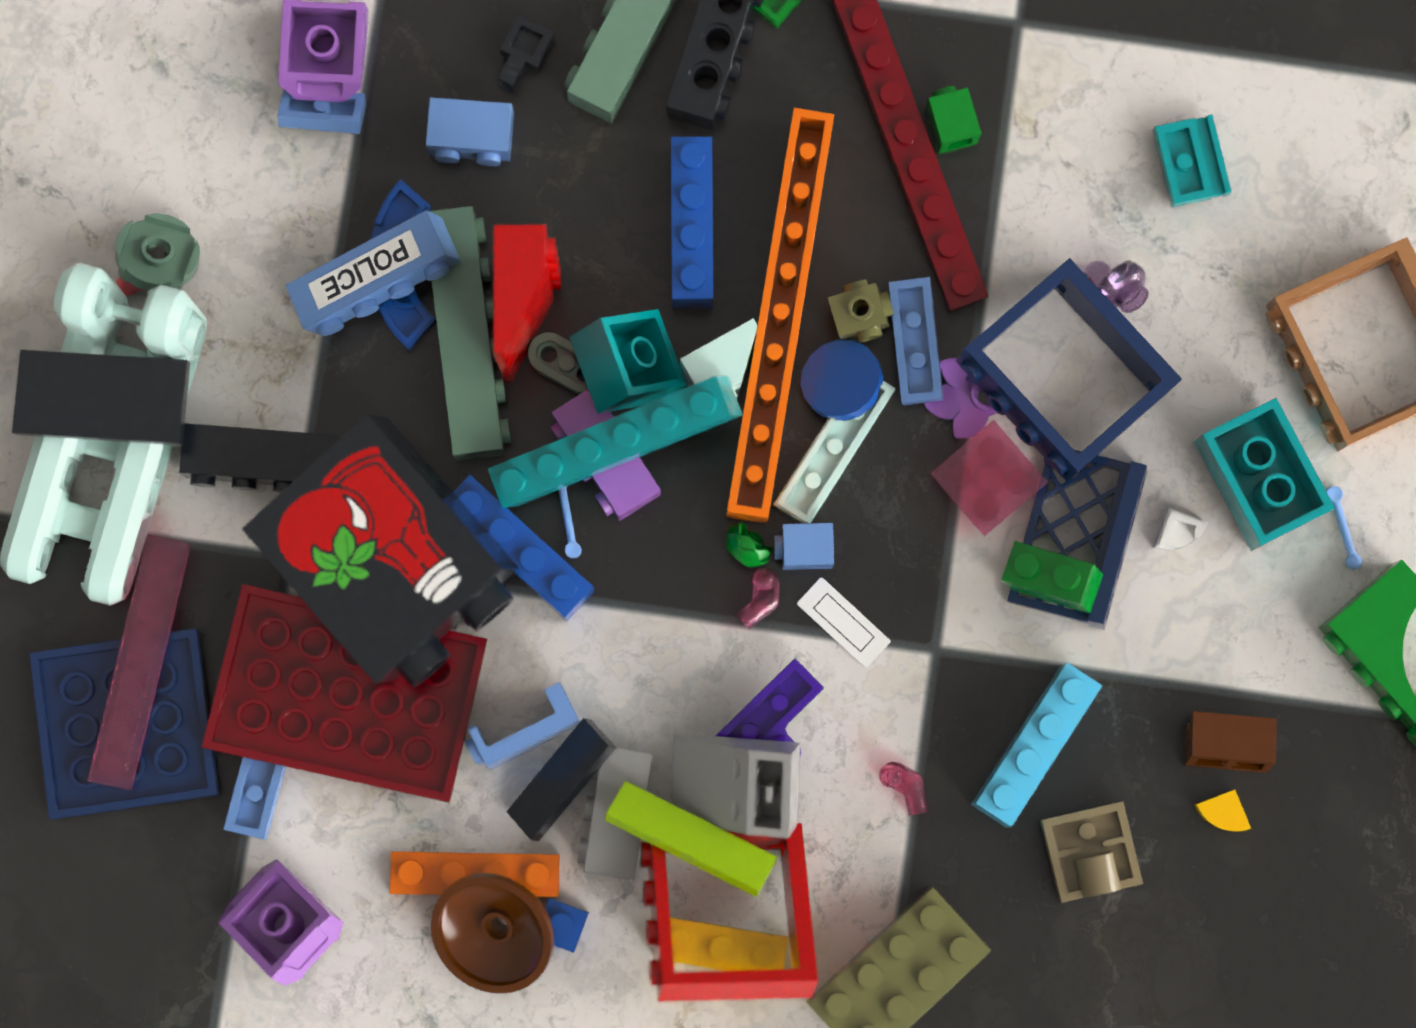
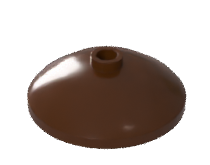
M488 873L463 877L444 891L432 913L431 935L440 959L454 976L475 989L497 994L522 990L530 986L541 976L551 960L554 949V932L547 911L531 891L510 878ZM497 917L503 919L507 925L501 924Z

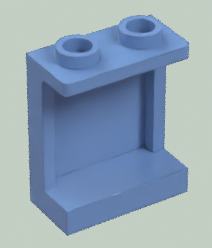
M560 682L544 690L555 711L554 714L490 746L481 728L476 725L468 728L472 738L466 740L465 743L475 763L479 765L485 763L486 767L492 770L575 728L580 721Z

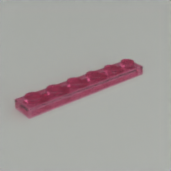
M147 534L87 781L132 790L191 547V544L187 542Z

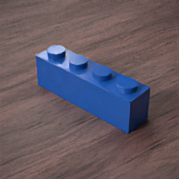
M671 137L672 309L713 308L712 137Z
M471 475L453 492L519 567L514 574L566 622L595 592L594 587L508 508H502L500 501Z

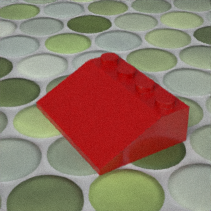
M494 225V355L504 383H513L528 353L530 343L536 337L553 304V290H561V265H559L556 239L548 238L546 225Z

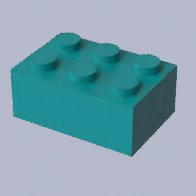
M1277 398L1202 434L1194 441L1198 452L1251 551L1335 509Z

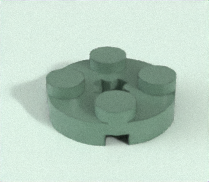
M155 213L145 215V220L137 221L132 224L133 220L127 223L121 229L116 240L115 260L118 265L120 278L145 291H149L159 285L181 290L183 285L193 278L199 263L200 247L198 241L195 242L194 237L190 234V228L183 221L173 216ZM156 247H161L164 249L163 253L167 257L154 259L146 251L154 252Z

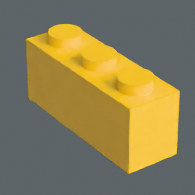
M670 917L673 962L724 971L784 969L789 939L787 936Z

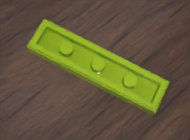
M627 781L624 782L605 815V821L755 897L760 893L777 860V856Z

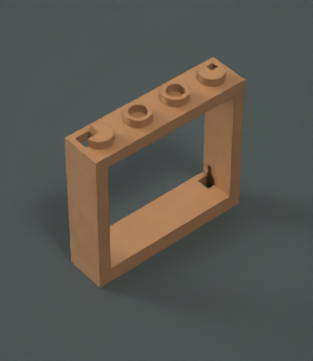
M1408 237L1280 294L1266 305L1268 309L1266 312L1268 324L1275 334L1280 333L1286 345L1284 349L1286 361L1293 371L1298 370L1305 384L1302 386L1303 395L1310 407H1316L1323 421L1320 423L1321 432L1330 445H1335L1337 452L1415 417L1416 402L1353 431H1349L1289 308L1388 263L1416 320V253Z

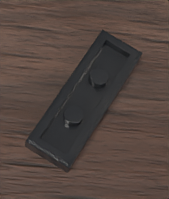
M583 718L506 812L530 840L540 841L617 747L591 719Z

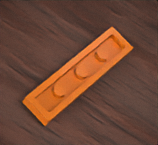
M391 851L390 894L442 895L451 884L463 877L488 873L510 878L526 887L536 897H559L560 855Z

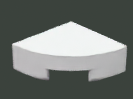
M1168 508L1154 548L1167 551L1183 548L1191 544L1203 533L1208 522Z

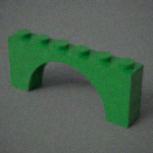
M1399 560L1389 565L1325 621L1319 629L1325 635L1322 640L1328 649L1336 656L1343 655L1353 666L1350 669L1353 677L1363 687L1368 688L1370 686L1381 698L1378 701L1381 709L1393 720L1398 718L1409 730L1406 732V736L1416 747V696L1408 682L1403 661L1404 636L1410 617L1416 608V574L1403 560Z

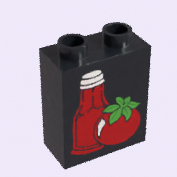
M366 414L242 528L245 534L375 684L394 680L402 675L411 687L415 688L434 674L451 657L452 654L441 643L440 639L464 618L476 632L495 619L514 600V597L502 583L519 567L388 417Z

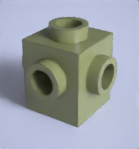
M867 280L852 282L843 286V293L828 297L841 340L858 337L859 342L870 341L883 336L882 329L890 327L887 317L894 315L888 292L880 293L876 283L868 285ZM861 307H869V310L865 315H857V312Z

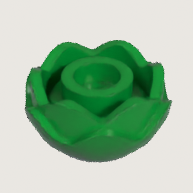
M739 522L735 526L731 524L727 530L725 547L740 563L752 568L759 567L770 560L769 556L772 553V547L764 546L763 537L757 532L748 531L744 522Z

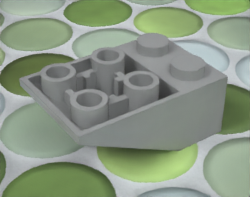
M675 733L673 738L671 804L724 830L745 835L789 838L797 826L800 743Z

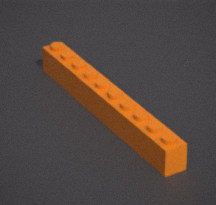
M794 108L726 514L727 518L767 524L835 114Z

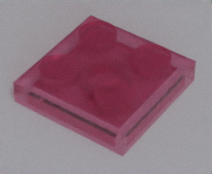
M994 420L930 473L984 537L1048 483Z

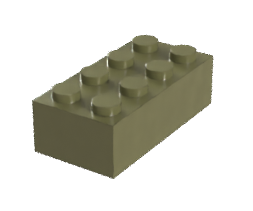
M928 887L806 1002L829 1028H910L991 950L933 887Z

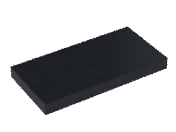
M20 350L12 433L24 436L182 446L190 362L178 359Z

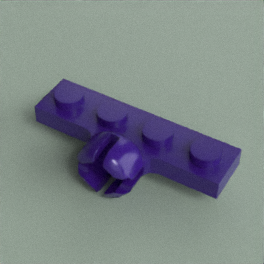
M794 658L715 736L795 742L786 731L788 723L824 689V686Z

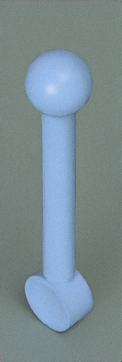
M1332 486L1326 492L1335 507L1334 512L1348 555L1346 565L1348 568L1356 570L1361 567L1362 559L1355 553L1340 500L1343 497V492L1339 487Z
M564 487L558 491L568 542L565 547V553L569 558L575 559L581 554V546L575 540L567 489Z

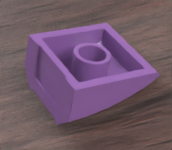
M283 0L278 82L296 100L346 102L361 88L369 12L366 3Z
M276 859L263 866L229 902L218 923L271 979L287 986L303 978L306 971L329 946L339 939L344 922Z

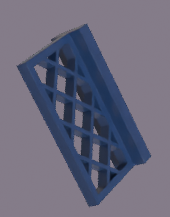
M1075 450L1077 454H1080L1082 452L1079 450ZM1097 456L1089 463L1094 465L1087 470L1083 468L1079 475L1061 485L1053 473V468L1049 470L1044 465L1023 543L1032 546L1035 539L1049 532L1060 551L1058 554L1065 556L1089 543L1097 556L1095 566L1102 572L1103 577L1090 614L1068 609L1059 604L1043 602L1045 600L1040 598L1034 600L1019 596V592L1010 589L1007 602L1088 624V626L1105 630L1147 476V465L1133 461L1126 463ZM1102 468L1119 471L1120 474L1116 487L1101 495L1090 475ZM1051 478L1056 488L1047 492ZM1085 479L1096 498L1075 509L1064 490ZM1060 493L1070 513L1049 524L1042 512L1044 501ZM1113 496L1112 504L1109 510L1104 500ZM1100 503L1108 517L1106 526L1089 534L1079 514ZM1039 518H1041L1045 527L1036 532ZM1074 518L1085 538L1064 549L1053 529ZM1103 535L1100 548L1098 549L1094 539Z

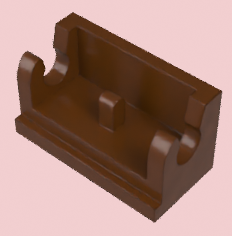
M1193 711L1191 713V722L1187 723L1184 766L1267 773L1276 764L1277 718Z

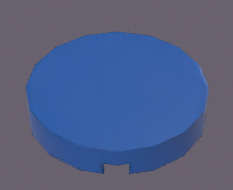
M835 340L820 346L809 356L802 368L800 385L804 399L818 415L825 418H834L836 421H847L863 415L875 404L879 397L880 386L883 384V373L878 359L867 346L854 340Z

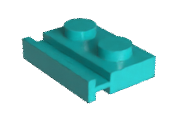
M1212 114L1206 115L1203 118H1192L1154 127L1152 131L1171 208L1230 195L1232 191Z

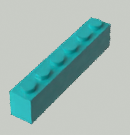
M714 376L489 468L488 472L502 508L516 507L743 416L729 377Z

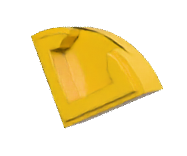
M1235 789L1194 804L1199 815L1219 829L1232 832L1251 829Z

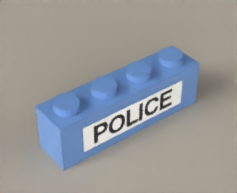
M425 210L285 286L303 329L321 336H328L344 328L343 323L354 317L361 318L375 313L379 309L378 305L390 298L399 299L411 294L414 291L413 286L426 279L432 281L447 275L450 272L449 267L461 261L442 217Z

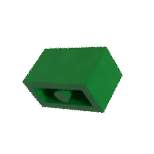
M1014 541L1001 580L1013 591L1090 614L1103 574L1092 563Z

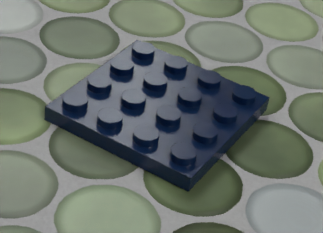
M198 629L29 653L49 820L220 795L214 751L202 748L210 714Z

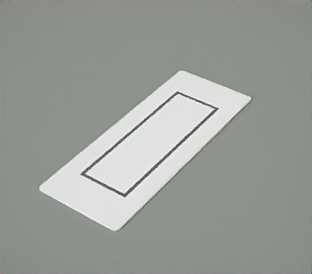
M820 578L797 602V605L865 668L891 642L823 578Z

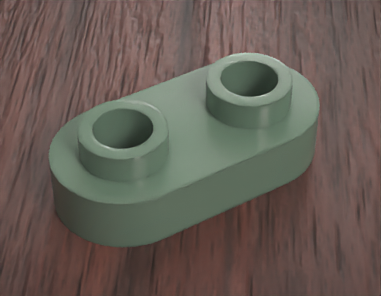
M550 332L542 333L532 340L528 348V357L531 366L536 372L578 395L588 389L586 382H581L577 378L581 368L569 340ZM552 349L557 353V357L553 362H545L541 358L545 350Z

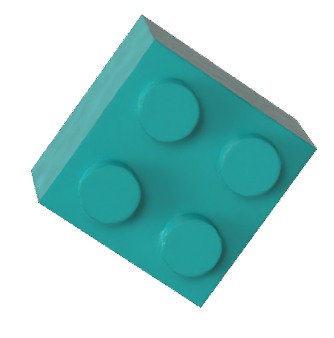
M659 309L599 318L569 337L597 414L643 406L687 386Z

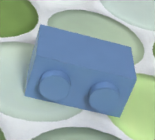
M430 97L426 147L429 156H435V160L444 163H458L460 158L476 159L477 164L485 166H498L501 161L510 162L514 122L512 103Z

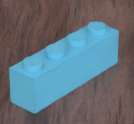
M1069 663L1061 665L970 805L1005 828L1012 827L1102 685Z

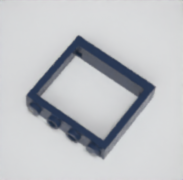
M1071 258L1065 261L965 347L956 359V362L968 374L965 379L971 384H977L988 396L987 400L990 406L998 414L1006 415L1016 426L1015 430L1020 439L1027 445L1034 446L1044 457L1046 467L1049 470L1054 468L1066 482L1070 481L1182 380ZM1054 289L1149 390L1142 399L1080 454L1076 453L984 353V350Z

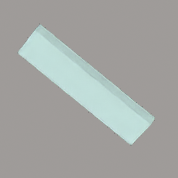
M883 381L878 392V399L863 415L847 421H836L834 418H828L773 506L801 524L811 523L896 388Z

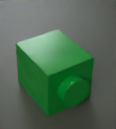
M948 86L933 92V97L928 98L925 111L938 154L976 145L982 133L968 87L956 90L955 86Z

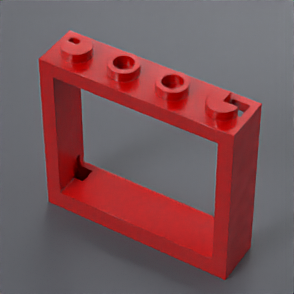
M797 823L789 838L745 835L725 830L763 850H780L792 969L674 972L666 851L648 842H641V867H648L649 880L643 881L644 907L651 906L652 920H646V945L654 946L655 960H649L648 978H650L651 985H657L658 1002L812 998L818 983L802 823Z

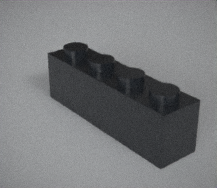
M185 423L179 473L185 478H190V485L215 487L216 481L232 482L231 488L256 490L257 484L273 485V491L281 493L334 445L342 435Z

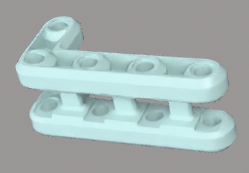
M77 263L66 268L58 282L54 299L55 313L67 327L61 352L188 360L190 362L188 398L207 330L206 317L184 290L159 285L146 293L148 297L143 310L128 307L126 295L103 269L83 263ZM121 321L140 325L136 326V332L147 347V351L119 344L120 338L117 335ZM35 436L1 549L0 566L9 579L31 584L45 578L47 575L45 571L48 567L55 542L59 543L61 534L91 542L89 549L92 552L84 582H81V588L89 600L110 606L125 600L134 581L173 445ZM85 454L115 462L113 468L116 471L107 501L103 500L101 510L71 502L73 497L70 494L78 465L83 463Z

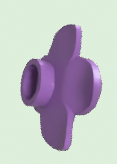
M948 358L940 362L941 373L946 384L942 385L944 401L928 402L924 405L936 417L953 420L955 438L974 437L984 430L989 416L997 412L989 403H983L979 400L978 393L982 389L977 384H971L965 379L968 374L956 362L957 358Z

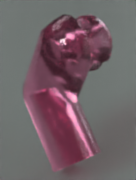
M759 568L753 573V601L736 614L748 630L773 612L779 604L780 583L777 575L768 568Z
M889 762L880 769V782L884 786L890 787L904 795L908 816L929 812L922 777L918 772L900 762Z

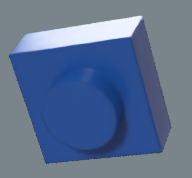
M549 898L545 910L553 927L554 946L574 953L589 912Z

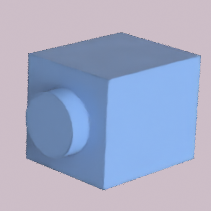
M833 523L783 524L781 535H774V559L782 560V570L832 569L834 566Z

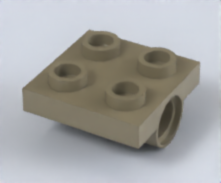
M1123 801L1040 820L1059 903L1102 895L1143 884Z

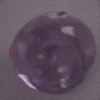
M1096 260L1087 265L1084 270V274L1116 308L1119 307L1124 313L1136 311L1148 299L1149 291L1145 287L1146 275L1144 269L1134 261L1126 260L1111 269L1104 261Z

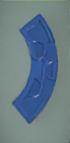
M400 179L381 205L374 222L371 239L425 210L430 211L431 206ZM415 288L411 294L399 299L390 298L378 305L379 312L388 328L408 351L437 322L420 301Z

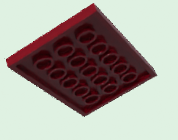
M242 584L202 748L450 803L488 639L450 630L440 641L452 655L424 682L412 688L405 678L400 675L397 679L375 684L301 597Z

